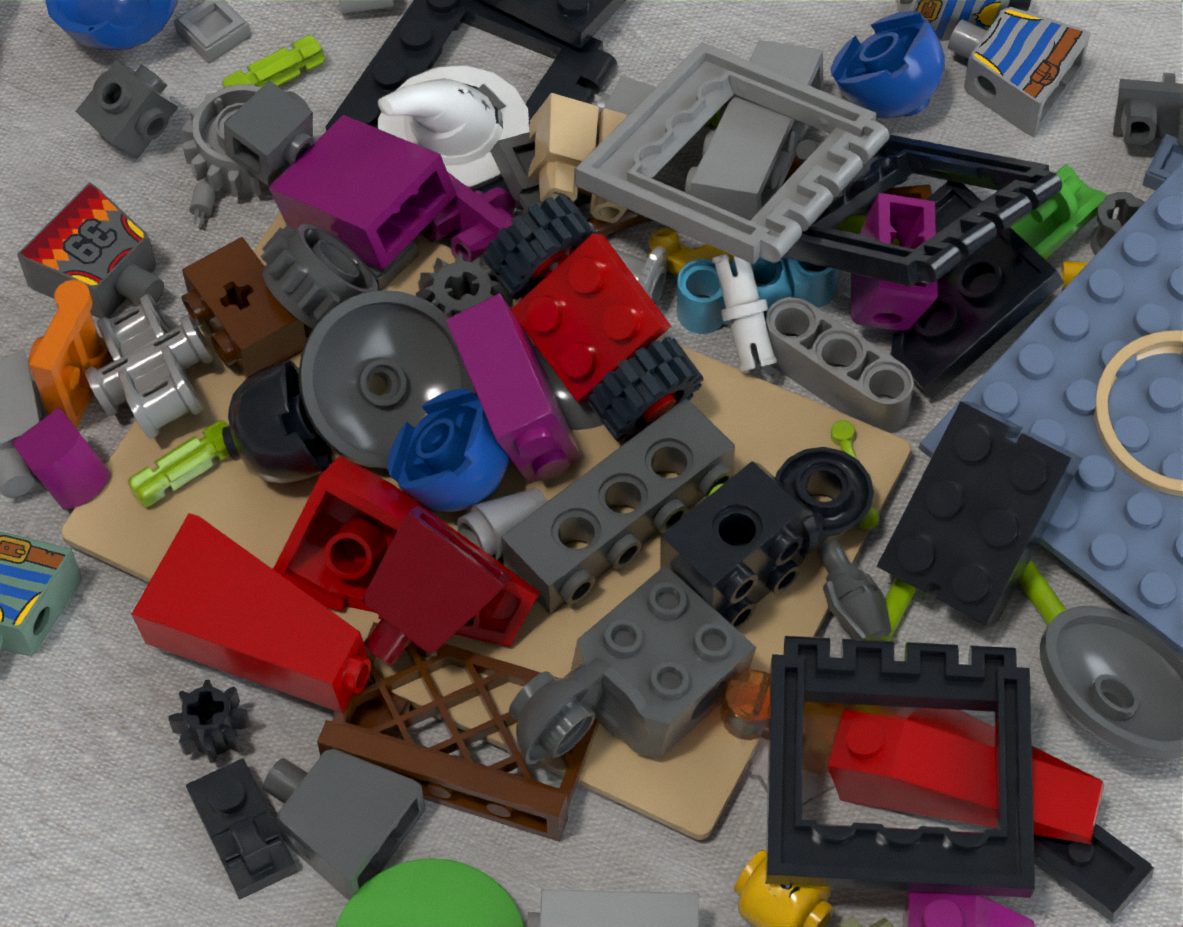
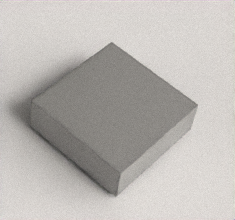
M204 0L174 20L176 32L208 64L251 36L249 23L225 0Z

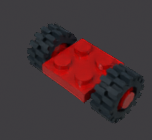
M559 195L556 199L553 197L545 199L540 207L537 203L528 208L527 214L522 217L518 214L511 220L513 224L509 228L503 227L496 234L499 237L498 239L489 242L487 246L488 251L484 252V261L510 297L518 300L520 297L522 298L511 311L577 402L589 401V405L617 442L631 440L685 398L690 400L694 396L693 392L700 389L702 385L700 382L704 378L674 338L671 339V337L664 338L661 342L657 340L672 327L605 236L595 233L569 197L566 198L565 195Z

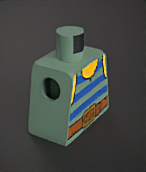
M0 531V650L26 656L37 652L82 579L71 548Z

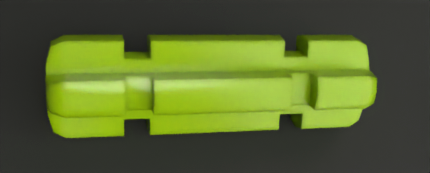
M307 35L291 43L293 49L288 51L286 47H283L248 65V72L243 74L240 69L224 77L222 86L226 88V86L255 84V86L262 88L270 80L279 87L301 75L300 69L304 68L308 72L322 65L325 61L323 49L312 35Z
M224 420L215 422L201 431L204 435L203 438L198 439L196 436H193L155 460L154 463L157 467L151 470L146 466L130 476L128 484L137 501L142 506L149 507L166 496L164 490L168 487L174 491L212 467L213 463L211 460L215 457L219 461L228 457L229 453L222 435L223 427L228 426V424Z

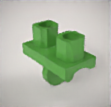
M1067 164L1056 172L1062 180L1061 191L1038 208L1031 210L1027 216L1011 226L1045 260L1097 215L1099 204L1107 196L1104 192L1086 185Z

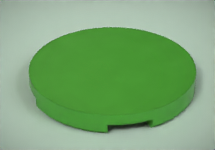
M430 858L397 864L372 877L348 901L340 914L336 927H524V924L509 894L490 876L458 861Z

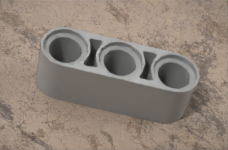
M787 297L771 305L767 312L766 325L774 357L777 359V363L771 364L775 369L843 414L888 433H895L904 427L909 417L914 382L910 370L904 364L808 301L801 298ZM785 333H794V334H797V335H799V336L789 337V336H785V335H783V334H785ZM830 364H842L846 367L834 368ZM876 395H889L894 399H881L876 397Z

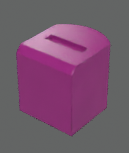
M60 407L12 442L26 464L62 509H72L87 503L101 492L110 478L111 473Z

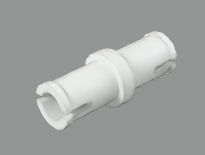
M727 254L713 257L712 261L716 267L726 309L720 310L723 322L729 321L740 362V372L756 368L751 348L752 343L756 344L761 367L777 363L763 313L769 310L766 299L760 300L751 263L734 256L738 276L734 277Z

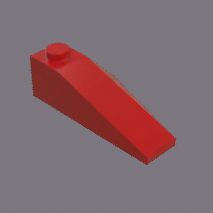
M340 455L318 478L273 570L327 608L343 611L346 607L375 613L362 601L363 596L403 518L418 505L512 577L500 593L454 635L511 646L540 592L395 485Z
M849 704L843 710L828 762V769L840 801L997 828L994 726L962 710ZM1032 746L1034 835L1091 844L1104 789L1103 781Z

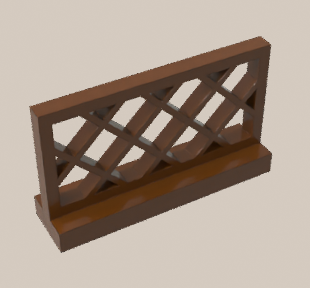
M373 622L369 634L378 623ZM411 641L404 651H407L414 666L381 679L374 665L376 656L366 648L368 657L371 660L370 677L373 684L364 687L358 695L353 694L343 713L336 711L332 721H325L317 740L320 756L328 749H337L418 782L422 786L424 800L560 842L568 821V808L600 723L596 719L593 721L590 729L575 745L572 755L568 751L560 756L567 768L560 788L534 781L521 753L516 748L506 728L517 723V721L509 712L499 715L487 691L507 682L524 687L541 672L445 643L435 653L430 654ZM419 655L424 656V657H427V658H430V659L425 660V661L422 662V660H421V658H420ZM450 664L464 668L472 684L440 697L429 674ZM478 673L487 675L488 677L480 679ZM421 678L432 702L400 716L388 692ZM479 695L491 720L459 734L447 709ZM378 696L381 697L392 720L372 729H366L349 723L356 706ZM439 713L451 738L430 748L415 744L407 728ZM398 732L402 739L395 738L390 735H393ZM498 732L510 757L490 766L474 762L466 746ZM457 750L460 757L450 755V753ZM517 769L520 776L508 772Z

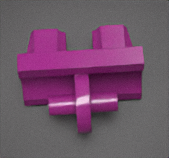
M448 172L457 196L420 234L430 242L437 241L448 234L453 235L454 237L451 238V253L456 259L459 251H461L467 262H473L484 252L488 251L487 246L489 242L499 238L496 234L503 227L509 228L513 224L511 220L514 218L512 215L516 203L512 195L504 188L497 187L485 194L480 190L473 192Z

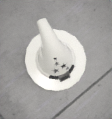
M466 65L436 67L409 78L396 91L378 100V106L382 111L378 118V129L441 154L447 171L472 191L502 178L490 152L497 141L529 132L528 108L517 89L494 72Z

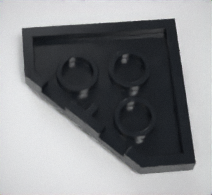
M952 181L944 183L926 199L928 201H935L936 234L982 202L964 184ZM1010 227L970 257L961 260L959 265L937 280L938 297L909 330L898 331V333L893 334L890 355L910 370L914 382L933 399L1064 284V281L1058 271Z

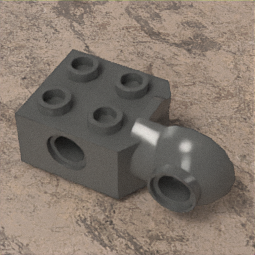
M665 565L577 639L571 671L566 676L556 679L550 672L544 671L531 679L516 695L509 707V714L517 721L516 737L521 756L526 764H535L548 755H551L553 758L560 757L581 740L596 719L614 737L617 735L634 752L660 759L745 683L757 647Z

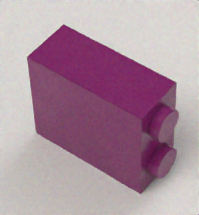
M346 115L340 117L269 187L286 225H290L295 230L304 223L318 226L344 242L365 263L384 270L457 196L441 154Z
M499 293L446 319L494 436L530 484L538 479L549 480L564 473L570 464L582 459L581 452L536 349L502 295Z

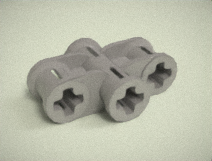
M147 293L140 297L139 305L111 320L106 317L97 320L98 328L114 361L99 370L92 366L85 370V375L94 395L109 416L118 413L119 405L127 401L144 433L149 439H153L159 436V428L189 412L194 415L203 412L204 409L185 369L200 361L207 365L214 361V357L201 331L189 314L180 319V326L170 330L156 302Z

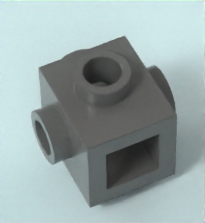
M116 59L108 71H105L98 77L94 83L93 90L75 112L111 144L138 159L151 141L164 132L168 125V120L178 109V106L162 93L168 85L154 72L142 64L134 71Z

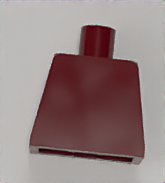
M417 505L403 518L363 596L362 601L364 604L382 617L363 643L373 655L390 665H394L411 641L426 652L433 654L499 594L512 577Z

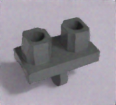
M1163 73L1161 82L1120 79L1113 122V134L1123 135L1127 144L1147 145L1155 138H1164L1166 134L1176 137L1177 142L1183 147V84L1175 83V73Z

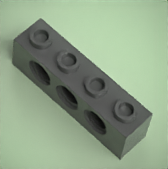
M685 398L501 536L503 565L540 592L536 600L550 615L565 603L573 605L579 602L591 591L595 580L612 567L620 569L629 564L641 550L642 544L659 531L661 533L666 532L687 514L690 507L703 497L707 498L714 487L726 483L733 477L735 444L693 403ZM663 471H674L680 475L675 478H664L657 474ZM619 505H627L635 510L629 513H617L611 509ZM573 540H582L589 543L588 546L581 549H571L565 546L567 542Z

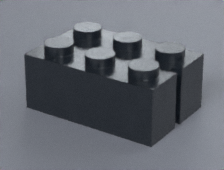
M960 401L876 567L925 593L940 590L936 599L984 625L999 621L1083 458L1035 433L1021 432L1023 427L974 402ZM1008 438H1018V440L1014 442Z

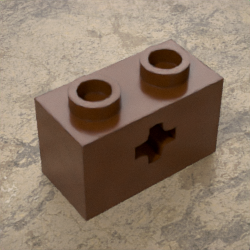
M240 237L182 269L188 293L182 295L181 298L188 314L196 325L200 326L206 323L214 334L211 336V341L223 363L227 367L235 363L245 378L264 367L281 364L303 351L307 339L304 323L292 315L271 293L262 276V270L265 266L245 239Z

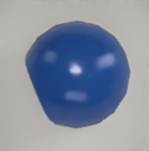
M45 0L49 17L78 44L96 50H128L147 43L163 30L178 4V0Z

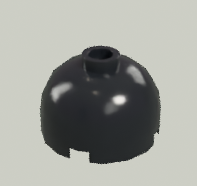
M287 361L264 367L248 376L233 393L228 407L229 425L223 427L222 435L226 449L234 461L242 459L246 467L254 475L264 481L281 484H293L316 478L332 464L331 447L315 431L304 410L299 390V368L294 362Z

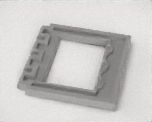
M701 42L575 168L576 186L752 264L759 258L776 263L802 236V231H806L832 203L833 198L837 197L861 171L863 164L868 163L888 141L890 135L884 125L876 122V113ZM734 94L830 134L750 221L652 179Z

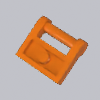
M69 280L60 284L55 290L54 298L58 310L44 337H38L33 343L29 353L28 365L48 415L60 407L77 429L94 395L86 378L85 370L92 366L99 370L110 364L111 354L105 340L98 335L90 312L93 301L88 286L80 280Z

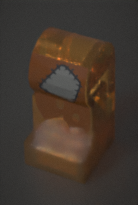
M752 669L738 673L729 682L722 701L720 717L723 726L733 736L744 740L762 737L769 741L770 673ZM804 702L803 770L821 775L845 704Z

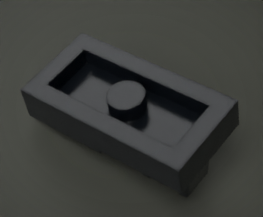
M244 758L186 784L189 796L239 900L298 872L295 862Z

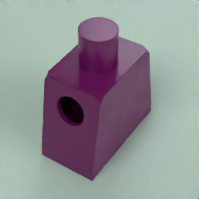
M878 193L860 235L876 238V241L891 244L894 238H896L900 242L899 246L915 249L936 234L935 201ZM851 273V319L858 325L898 331L909 330L938 297L937 280L932 284L916 282L909 287Z

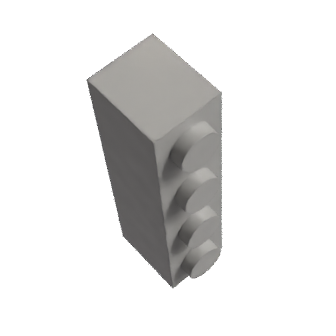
M763 40L758 41L749 60L750 62L824 92L823 50ZM734 94L721 107L720 122L716 131L710 130L706 135L703 145V158L698 167L693 166L690 168L686 179L685 193L742 218L751 220L782 187L796 156V147L803 141L809 125Z

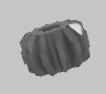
M459 251L455 263L451 264L437 258L433 266L434 273H421L418 281L419 291L416 292V296L430 302L449 318L499 293L510 309L514 305L513 298L510 297L484 261V254L473 262H467L464 255Z

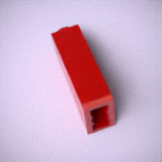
M188 513L131 613L147 645L340 713L344 712L353 694L358 695L361 693L370 675L371 660L368 657L359 630L200 516Z

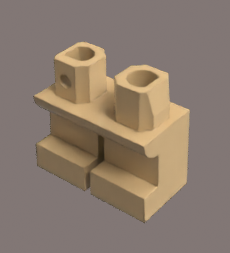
M551 93L530 120L529 140L535 141V156L530 164L528 179L539 182L541 204L545 199L550 197L556 199L559 195H565L566 198L569 197L574 202L577 199V193L592 197L590 213L595 219L610 223L617 222L627 211V208L577 187L575 168L628 115L606 108L598 115L599 106Z

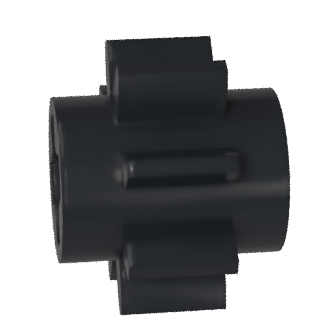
M208 679L204 681L203 687L197 688L190 693L184 691L178 693L182 703V713L170 715L169 723L173 733L182 734L179 744L185 756L197 750L207 755L210 763H215L217 755L225 753L229 749L237 752L241 749L237 729H246L251 726L247 710L238 708L240 699L234 686L223 693L221 690L213 687ZM209 718H212V724H208Z

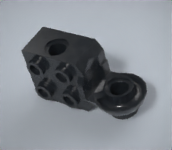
M827 447L804 449L789 457L776 472L775 477L761 464L751 461L661 535L660 569L666 565L738 630L752 616L756 604L771 591L775 595L780 594L793 583L800 572V565L807 554L829 536L841 535L861 522L871 508L874 495L871 476L856 458L842 450ZM823 494L830 496L833 500L822 502L815 500L811 496Z

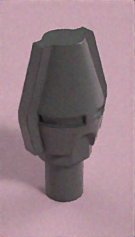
M834 540L822 545L817 552L829 574L826 577L827 582L823 586V591L830 611L854 639L879 640L883 637H888L892 631L882 591L869 574L859 570L857 564L849 562L839 541Z

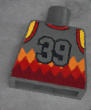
M90 182L17 253L28 287L55 299V290L60 284L69 280H80L88 286L92 296L91 315L100 319L109 317L126 299L139 305L140 297L147 293L157 303L164 291V282L152 274L156 267V260L150 238L146 232L98 187Z

